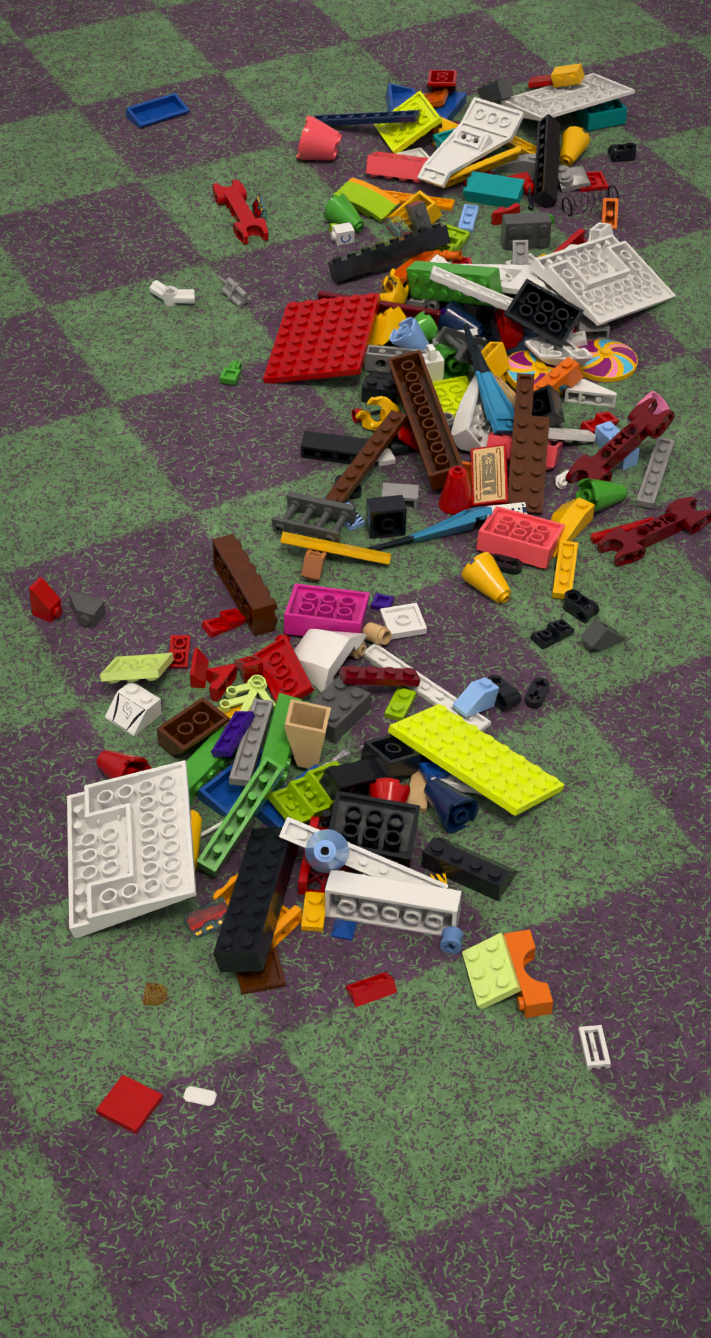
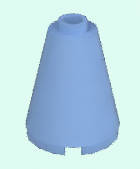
M413 317L401 321L398 324L400 327L397 330L394 328L390 334V341L400 348L426 350V345H429L420 325Z
M325 829L314 833L309 838L305 848V855L313 869L321 873H330V870L338 871L345 865L349 856V847L346 839L340 833ZM323 847L329 848L328 855L321 854Z

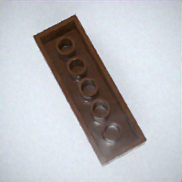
M234 534L212 539L213 566L238 610L246 618V624L253 636L276 631L275 624L278 622L275 614L277 609L276 600L271 598L268 587L263 585L261 575H257L253 563H250L247 552L243 551L240 540H237Z

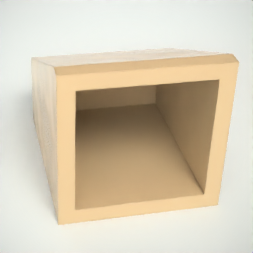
M294 699L290 700L284 729L297 766L309 769L315 764L319 765L331 707Z

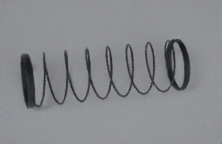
M611 185L616 190L617 198H619L617 188L614 185ZM608 186V195L606 194V198H611L609 192L611 186ZM564 197L562 200L563 212H566L564 209V199L566 198L568 200V204L570 203L569 207L571 206V213L568 216L573 215L572 203L568 197Z

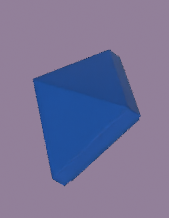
M336 918L331 937L352 941L357 922Z

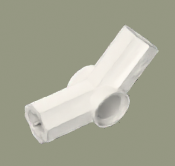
M157 280L152 282V285L149 287L150 292L164 300V304L167 306L195 304L194 289H177L174 286H165Z

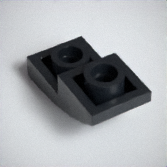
M560 619L549 622L546 629L532 632L530 639L543 650L570 636L574 629L566 621Z

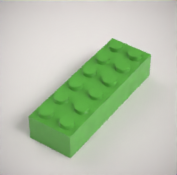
M415 261L406 269L411 298L493 306L429 279L433 265L503 294L499 268Z

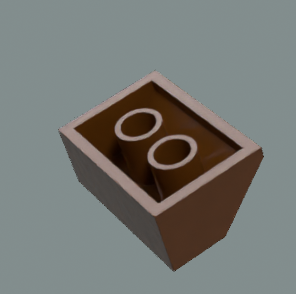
M202 697L157 728L158 745L170 755L184 753L229 722L230 718Z

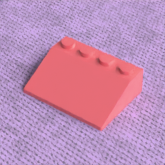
M375 151L367 157L366 173L370 174L371 177L382 175L385 179L397 177L400 181L413 179V182L422 183L417 177L424 163L429 158Z
M492 431L488 436L487 446L506 444L507 462H511L513 435L494 434ZM558 439L557 442L548 440L546 470H551V468L556 466L564 444L563 440Z
M496 506L492 511L493 514H490L478 532L476 550L517 558L522 563L546 569L553 558L565 524Z

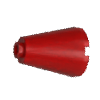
M461 466L450 468L438 500L440 510L446 514H457L465 509L473 508L472 492L467 471Z
M104 750L97 758L98 768L108 779L152 769L147 759L121 752Z
M379 778L376 779V783H370L369 796L407 803L411 788L406 783L405 786L399 784L400 780Z

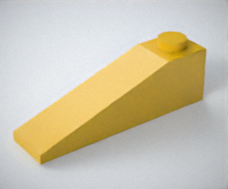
M577 498L562 504L553 513L550 521L565 524L560 540L572 541L593 520L595 504ZM559 543L557 545L553 558H556L558 556Z

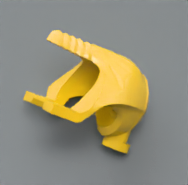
M392 268L380 287L382 291L380 294L381 300L405 304L410 290L409 282L407 281L405 287H403L399 277L394 276L395 269ZM387 281L393 286L392 292L386 286Z
M371 397L367 405H379L382 407L379 421H374L368 411H359L356 418L362 420V427L376 431L391 410L400 413L401 410L387 397Z

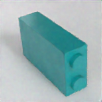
M472 171L471 176L467 178V187L463 189V196H465V201L508 208L514 203L520 204L524 193V179Z

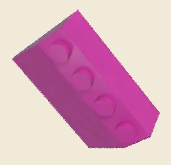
M295 583L284 614V634L304 636L309 629L362 633L370 593Z

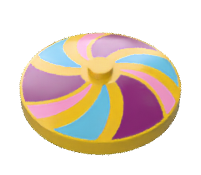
M595 339L587 341L588 345L577 347L578 349L585 348L593 355L591 360L580 366L583 377L590 380L617 382L630 377L637 369L638 358L636 353L630 347L618 341Z
M519 351L508 357L510 367L504 375L508 383L516 389L517 373L535 374V384L556 366L543 362L532 351ZM566 385L555 389L559 396L565 393Z

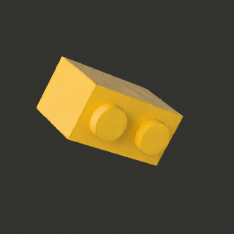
M581 63L558 66L551 73L554 88L581 84L585 76Z

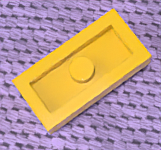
M306 892L301 930L323 932L325 893Z

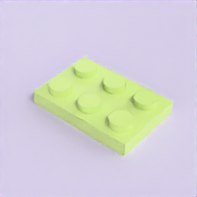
M502 933L462 952L476 1003L480 1009L487 1008L521 991L508 945Z

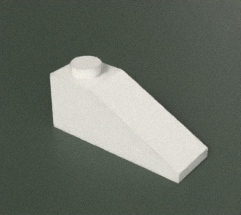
M582 379L572 388L566 385L564 402L615 408L617 393Z

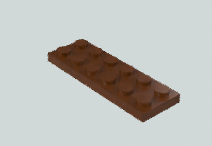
M514 414L508 485L509 504L525 502L527 514L542 515L550 417Z

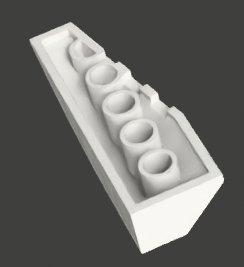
M476 375L459 404L451 430L455 444L459 449L471 451L473 448L487 447L488 436L492 432V427L489 426Z

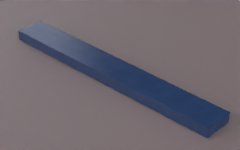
M420 111L315 115L314 117L328 126L416 122L420 116Z

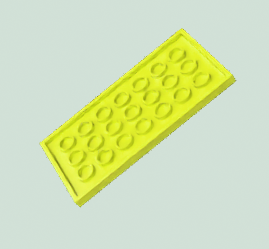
M437 704L391 724L388 729V733L514 816L560 793L565 785L555 776L549 775L539 766L526 760L522 755H518L510 750L508 746L496 741L491 735L478 730L477 726L468 724L461 716L453 714L444 705Z

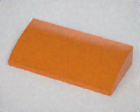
M440 250L427 251L412 256L395 270L394 276L399 277L403 285L408 281L406 269L415 261L430 262L437 254L441 253ZM387 281L386 286L392 292L393 286Z

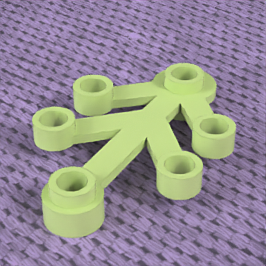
M253 675L246 684L227 687L225 696L229 700L222 699L219 703V710L227 713L231 707L242 705L240 711H249L257 694L262 700L273 701L265 691L267 688L265 678L261 675ZM249 691L248 695L237 697L238 693Z

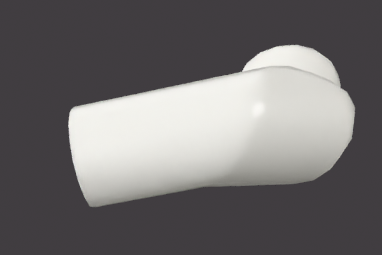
M569 470L555 477V486L558 489L566 488V475Z

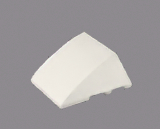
M541 336L527 340L524 344L540 360L554 366L560 364L567 357L583 366L593 357L585 348L578 349L569 339H567L562 348Z
M309 629L294 651L310 682L322 693L334 681L333 677L352 649L357 651L367 635L364 633Z

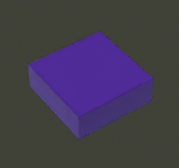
M376 593L371 603V609L380 611L382 608L391 607L394 597Z

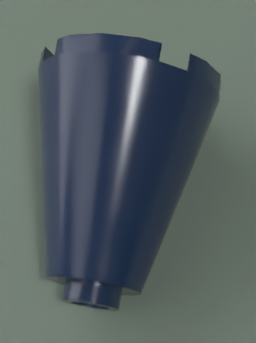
M451 301L444 309L446 310L444 316L441 314L439 318L438 328L442 330L445 326L454 330H464L463 326L467 323L469 329L477 328L478 335L475 337L482 338L484 326L458 302Z
M438 778L429 780L426 783L424 793L445 830L449 833H456L468 827L464 824L468 823L470 819L474 821L479 805L472 797Z

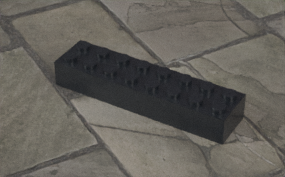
M283 827L252 829L213 952L220 972L264 971L299 845L279 837Z

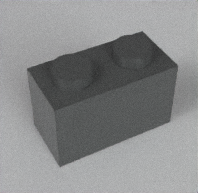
M418 200L405 206L413 232L418 231L417 229L421 227L428 228L432 226L424 201Z

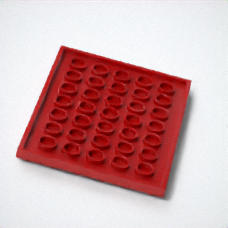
M380 293L287 303L264 373V383L272 384L360 375L381 300Z

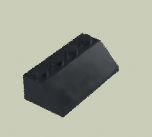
M433 837L423 850V868L436 874L446 873L447 879L496 901L500 900L518 873L513 868L443 837Z

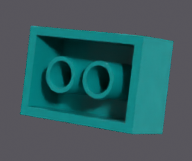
M617 98L577 110L575 118L587 131L626 124L627 107Z

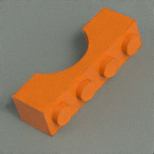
M567 357L536 382L533 391L549 384L554 389L562 385L572 388L584 378L580 364Z
M523 930L504 933L521 991L517 993L518 1010H523L525 1018L552 1014L553 999L548 984L534 980L524 969L535 957L536 947L531 931Z

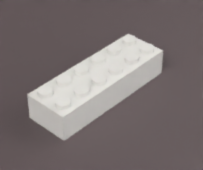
M330 870L325 889L326 917L441 936L442 930L446 927H458L461 891L367 876L365 874Z

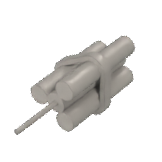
M220 275L218 276L226 283V287H223L221 291L237 307L240 308L246 303L250 304L253 302V299L248 296V293L239 283H236L230 277L225 281Z

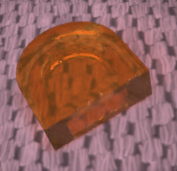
M146 983L143 1005L158 1006L163 1004L168 997L166 987L158 983Z

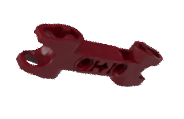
M653 397L637 405L628 415L630 423L606 443L593 457L584 454L573 464L566 475L567 482L571 484L585 478L610 482L613 476L610 470L616 467L648 436L652 439L660 437L675 417L674 412L668 409L660 414H653L658 406L657 400Z
M694 497L678 499L668 505L665 514L641 524L628 532H625L622 528L610 531L598 542L597 550L602 553L616 551L613 564L618 567L634 563L642 559L646 553L645 548L683 530H686L691 535L701 531L711 522V510H694L697 499Z

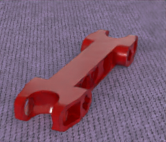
M237 179L231 180L232 185L228 187L213 183L215 202L217 205L225 204L237 221L233 223V231L237 239L243 244H249L248 237L252 235L260 236L263 241L268 240L266 221L263 217L257 219L254 217L245 202L247 200V193L243 184Z

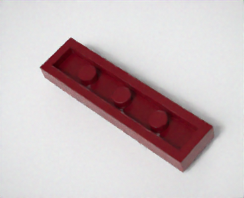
M340 666L339 670L343 684L419 687L421 681L416 669Z

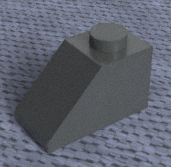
M74 591L69 592L70 606L77 622L83 626L95 628L106 614L104 601Z
M594 619L580 636L586 641L584 643L586 647L592 651L596 649L600 652L625 640L613 627L597 619Z

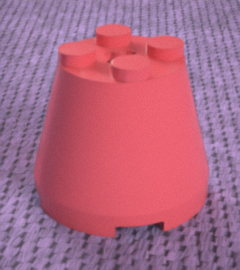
M307 115L296 159L312 161L335 160L338 153L336 146H339L342 135L315 117Z

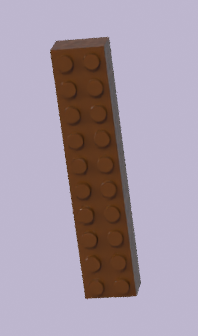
M421 350L388 358L390 373L404 413L407 415V422L431 490L443 488L450 468L454 466L464 468Z

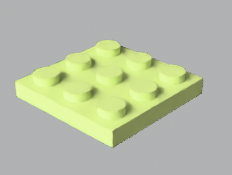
M173 653L116 657L101 672V682L108 681V683L113 684L120 682V680H127V682H136L139 679L145 678L147 681L157 680L173 662Z

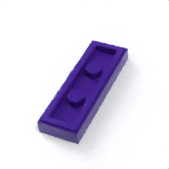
M235 711L211 750L213 757H231L255 718L253 711Z

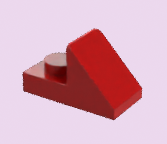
M251 655L234 660L237 668L241 669L244 684L248 683V680L253 675L263 676V659Z
M228 664L206 670L207 682L211 683L209 687L211 700L218 702L225 694L227 687L231 686L236 680V664Z

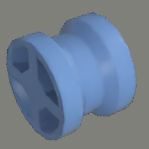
M452 926L444 928L441 934L440 949L447 953H459L462 949L463 931Z

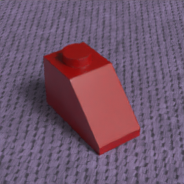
M39 577L29 587L32 615L52 623L55 618H59L62 614L61 599L47 582Z

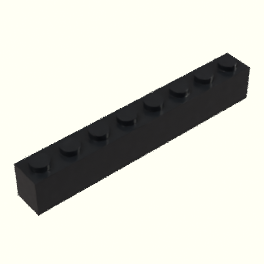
M547 114L538 122L534 200L544 208H548L556 203L558 190L561 124L550 114Z
M435 222L431 224V227H421L413 233L406 232L402 237H392L385 243L384 241L377 242L375 246L363 247L359 252L352 251L347 253V256L334 257L332 261L328 262L333 281L338 283L449 244L451 241L447 225Z

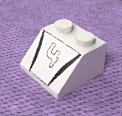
M129 682L117 691L105 718L132 736H136L162 715L161 699L136 683Z

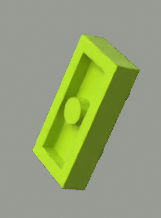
M397 687L384 713V717L396 721L405 719L416 698L417 692Z

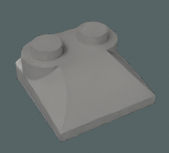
M565 165L559 166L558 184L562 193L591 185L583 167L569 168Z

